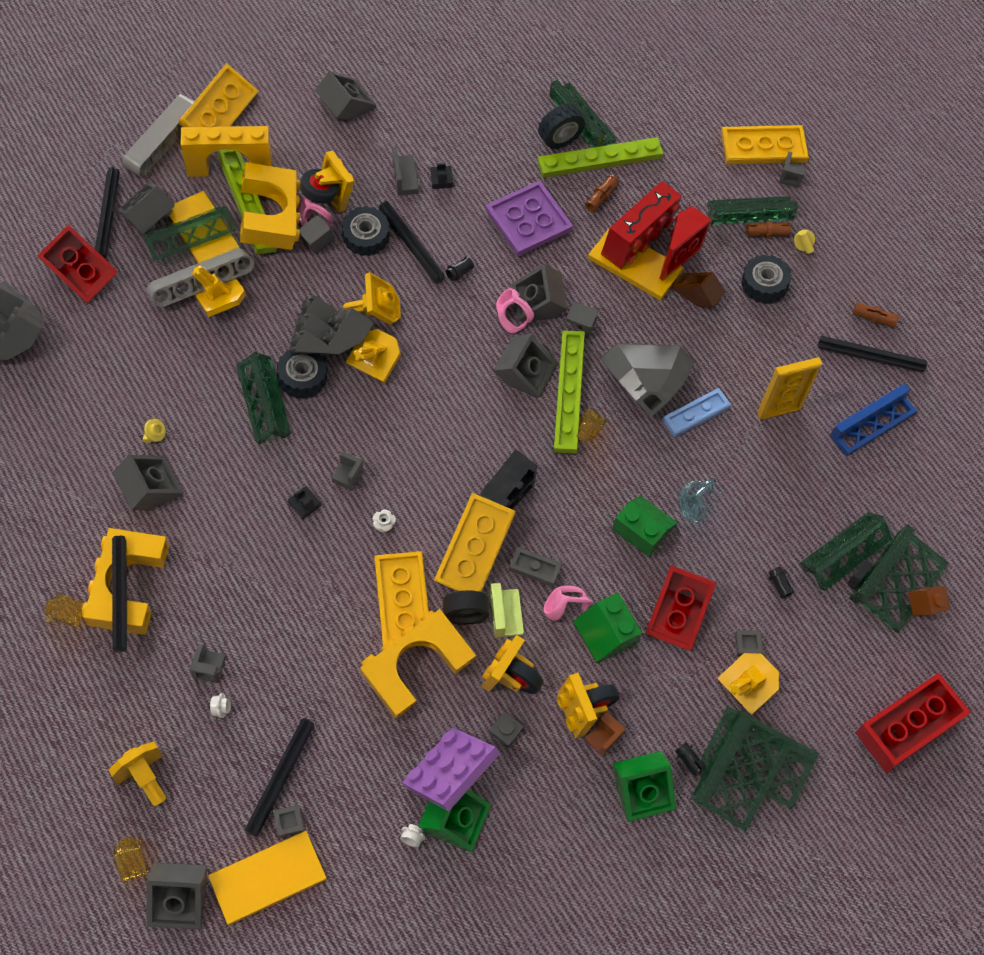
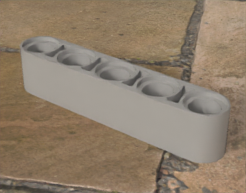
M183 94L178 95L124 155L122 166L138 176L144 177L181 136V127L183 126L178 121L194 103V100Z
M236 248L152 281L147 286V294L156 306L164 307L204 291L202 284L192 275L196 266L204 267L211 275L214 273L225 283L251 272L254 268V260L244 249ZM245 258L243 263L238 264L240 259ZM221 266H225L223 271L217 272ZM184 282L181 288H176L179 283ZM163 291L162 295L155 296L157 292Z

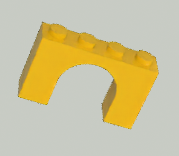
M268 126L181 127L180 145L187 177H209V155L215 151L225 149L244 154L248 158L249 163L273 166Z
M245 162L242 173L241 193L271 198L281 206L283 211L276 215L244 211L240 225L241 243L292 250L294 242H298L300 230L296 229L300 218V212H296L300 202V196L296 195L300 186V180L296 179V170Z
M113 528L108 529L107 536H103L101 541V557L97 558L95 562V578L89 583V599L82 607V617L88 626L112 630V594L109 590L112 579V538L120 535L125 536L127 565L141 564L164 568L169 550V544L165 536ZM127 600V632L146 635L152 614L148 603Z
M441 609L435 613L432 610L421 618L422 622L416 627L410 625L401 633V638L395 642L393 639L388 641L381 647L382 652L376 656L371 654L361 662L363 665L360 667L361 675L395 720L416 705L417 701L397 673L396 664L403 652L415 646L431 648L440 655L454 675L475 660V653Z

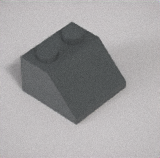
M328 71L315 89L316 93L320 96V101L329 107L332 116L338 120L351 121L377 106L355 78Z
M147 182L118 209V212L141 234L146 232L148 234L156 228V222L161 218H167L173 212L172 208L175 205L157 185Z
M546 264L541 265L512 283V288L519 292V297L527 302L533 310L534 318L532 321L552 319L568 310L561 272ZM515 303L517 321L525 322L527 320L525 312Z
M532 334L518 335L511 338L493 371L506 385L538 398L557 362Z
M128 455L113 471L131 510H151L183 494L165 456Z
M153 862L147 878V927L201 930L206 895L207 865Z

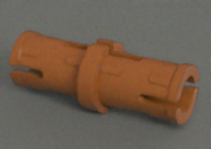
M608 175L601 186L595 188L594 194L585 203L588 211L596 212L599 206L610 198V193L619 185L618 178L614 175Z
M766 221L765 223H747L746 236H765V238H771V236H790V222L772 223L771 221Z
M858 301L852 315L871 320V323L875 324L878 322L892 328L896 327L899 319L898 314L881 310L879 306L875 308Z

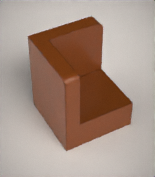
M606 712L600 718L599 724L586 737L585 741L603 757L622 738L626 729Z

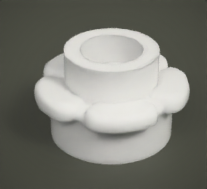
M389 510L376 512L372 518L374 521L373 526L380 532L390 531L396 523L395 516Z
M224 693L211 698L210 710L212 716L224 718L226 713L230 712L231 701L229 698H225Z
M409 824L408 827L401 829L403 833L400 839L409 846L419 847L421 842L425 840V836L422 834L423 830L416 825Z

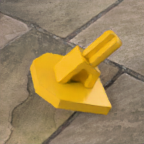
M196 266L192 272V275L202 284L204 291L194 296L208 317L240 305L246 296L243 287L237 279L224 283L214 273L211 275L202 266Z
M371 272L365 274L366 293L362 295L363 300L348 302L343 305V310L354 308L359 313L366 312L367 316H374L388 325L401 318L400 298L391 284Z
M379 329L369 331L363 342L355 345L345 363L385 383L401 356L398 340Z
M744 653L717 679L753 715L779 691L780 672L763 654Z
M154 741L128 750L108 770L117 785L133 776L153 806L161 804L166 799V795L149 767L150 764L163 757Z

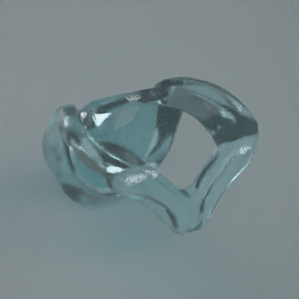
M715 478L707 480L706 483L691 481L680 490L679 503L685 518L694 522H699L705 518L706 505L702 494L705 491L708 493L714 492ZM693 486L701 488L696 493L687 495Z

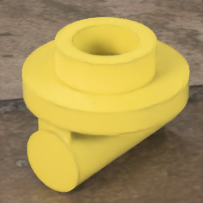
M806 229L799 231L794 237L795 247L801 251H806L807 254L814 251V234Z
M159 419L148 420L144 427L145 434L142 441L147 444L161 441L166 433L164 424Z

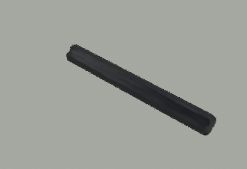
M113 167L108 169L95 245V250L104 258H106L120 174L119 169Z
M388 201L381 203L379 210L386 215L389 224L435 283L443 281L445 274Z
M820 336L818 341L820 349L919 372H925L927 367L926 360L825 336Z
M122 535L112 538V648L117 653L127 650L126 539Z
M306 718L301 719L245 827V831L255 837L259 835L314 728L312 721Z

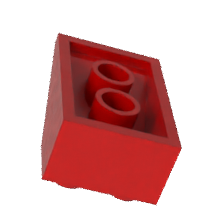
M692 205L685 211L681 210L675 218L676 225L670 233L671 239L659 277L662 281L702 248L712 219Z
M69 224L37 255L86 303L118 273Z
M670 565L645 634L691 651L717 582Z

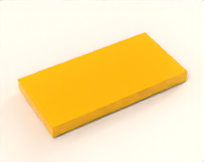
M226 63L179 119L178 123L183 127H230L259 90Z
M803 125L722 127L721 129L726 164L785 163L788 151L792 152L791 163L808 162L809 156Z
M204 191L174 203L175 206L172 208L173 212L169 215V218L197 263L240 248Z
M608 229L588 254V259L661 301L683 272L684 267L680 266L662 281L659 277L665 256L648 247L643 253L640 251L637 253V257L632 264H626L620 270L601 255Z
M820 357L775 368L757 411L759 419L762 420L802 409L822 366Z
M472 493L434 581L456 591L473 590L482 592L516 511Z
M422 551L374 556L383 645L392 639L394 642L402 637L401 633L410 625L416 627L422 622L421 618L429 612Z
M307 831L208 875L228 926L327 880Z

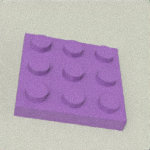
M540 180L485 205V211L517 256H521L573 231L572 223Z
M452 727L450 731L443 735L439 743L425 755V758L416 768L409 772L402 784L407 790L449 811L500 755V752L495 746Z

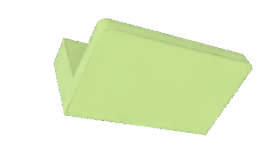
M501 583L491 584L490 599L495 638L522 636L524 630L519 590H501Z

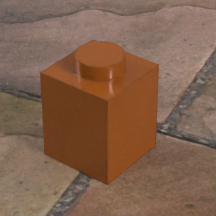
M945 586L925 587L908 592L913 616L933 615L950 610Z

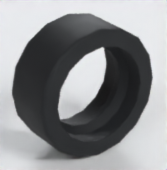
M473 590L450 593L443 598V613L452 624L466 625L482 622L489 618V597L485 593Z

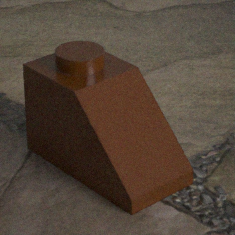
M714 272L683 273L671 286L675 292L698 307H714L726 293Z

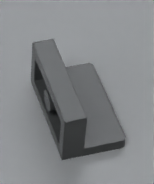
M392 147V163L398 196L419 194L413 155L398 156L397 148Z

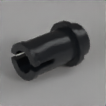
M466 256L456 264H450L446 269L447 277L451 281L459 280L461 275L474 268L473 261Z
M777 567L768 572L770 575L768 579L773 581L781 599L794 593L785 575L786 570H783L782 567Z
M686 742L675 751L677 754L676 758H680L694 776L706 765L703 764L692 750L693 746H689Z

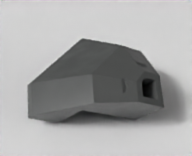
M3 281L0 285V360H9L32 347L45 320L35 305L11 285Z
M317 296L309 299L306 298L300 306L302 311L295 323L288 351L304 354H340L363 342L374 323L354 308L337 311Z
M617 343L600 358L650 417L667 404L682 387L695 363L680 345Z

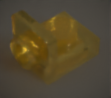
M588 408L579 420V428L581 430L577 437L582 442L595 439L607 421L593 408Z
M58 593L53 599L49 598L45 606L44 612L47 613L45 621L50 622L53 619L77 628L82 618L84 602Z
M126 837L119 840L118 844L114 846L113 853L121 882L148 873L140 838L134 840V837Z

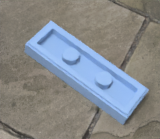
M717 388L663 416L662 421L675 438L730 409L731 404L722 391Z

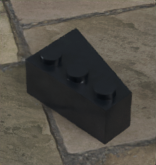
M515 449L494 477L486 484L479 496L513 510L534 487L538 465Z

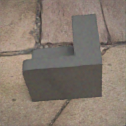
M788 151L779 183L799 188L804 176L805 167L791 163L792 152Z
M318 215L299 229L301 239L314 254H317L335 239L331 229Z
M574 301L566 321L581 326L582 331H585V338L589 339L596 324L599 310Z
M342 451L339 455L340 464L332 476V482L353 491L363 474V460Z
M198 643L190 667L192 677L217 683L225 655L206 650L203 643Z

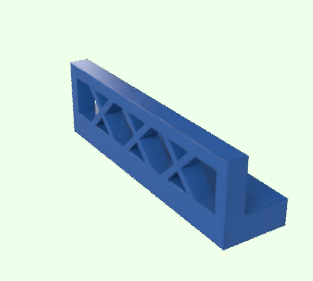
M905 383L835 425L830 437L846 456L852 454L916 414V408L906 398L910 389ZM901 403L908 412L905 414L895 412V406ZM878 416L890 417V423H877ZM861 427H873L872 434H861ZM846 436L856 438V441L849 448L842 438Z

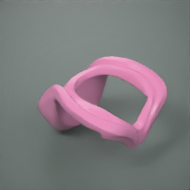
M304 196L299 210L301 226H304L313 211H316L328 221L327 225L330 228L334 221L331 213Z
M513 288L505 290L496 303L500 323L509 333L521 331L534 318V312L529 304L521 299L519 292ZM513 303L518 304L527 317V320L519 327L513 325L506 317V309Z
M560 586L554 589L546 600L544 614L549 620L558 621L565 612L567 602L582 603L583 610L587 611L592 605L593 600L587 598L585 592L579 587ZM578 592L580 593V598L565 596L562 593Z

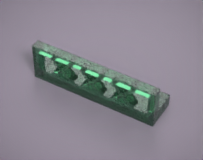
M558 79L551 82L549 97L558 107L563 104H571L577 107L586 121L581 135L592 148L616 142L615 135L570 82L562 85Z
M790 196L708 200L707 203L709 217L712 219L711 225L794 220L798 210L797 201H791Z
M222 205L142 235L144 243L147 244L152 259L155 262L232 233L236 229L227 206ZM225 216L229 228L222 231L213 228L217 219ZM212 221L211 226L205 224ZM203 225L209 228L206 237L200 239L193 234L197 226ZM192 229L190 234L185 231ZM212 230H214V231L217 232V233H214V234L210 235L211 232H212ZM183 233L189 236L185 245L178 246L173 243L176 234ZM171 236L170 241L165 240V238ZM160 240L168 243L165 252L156 255L152 243ZM171 245L177 247L170 250Z
M253 352L236 366L255 442L261 444L273 435L286 438L291 432L272 359L270 356ZM251 364V371L248 377L245 368ZM255 382L256 390L254 396H252L251 389ZM260 401L261 409L259 415H257L256 408ZM265 421L267 430L262 433L261 427L263 422Z
M870 512L866 513L801 561L802 569L813 573L819 588L825 591L861 564L863 560H866L893 540L884 516ZM880 529L883 537L874 542L876 531ZM863 541L866 542L864 551L861 554H856L859 544ZM848 554L847 564L839 567L841 558ZM831 567L829 578L824 580L821 572Z

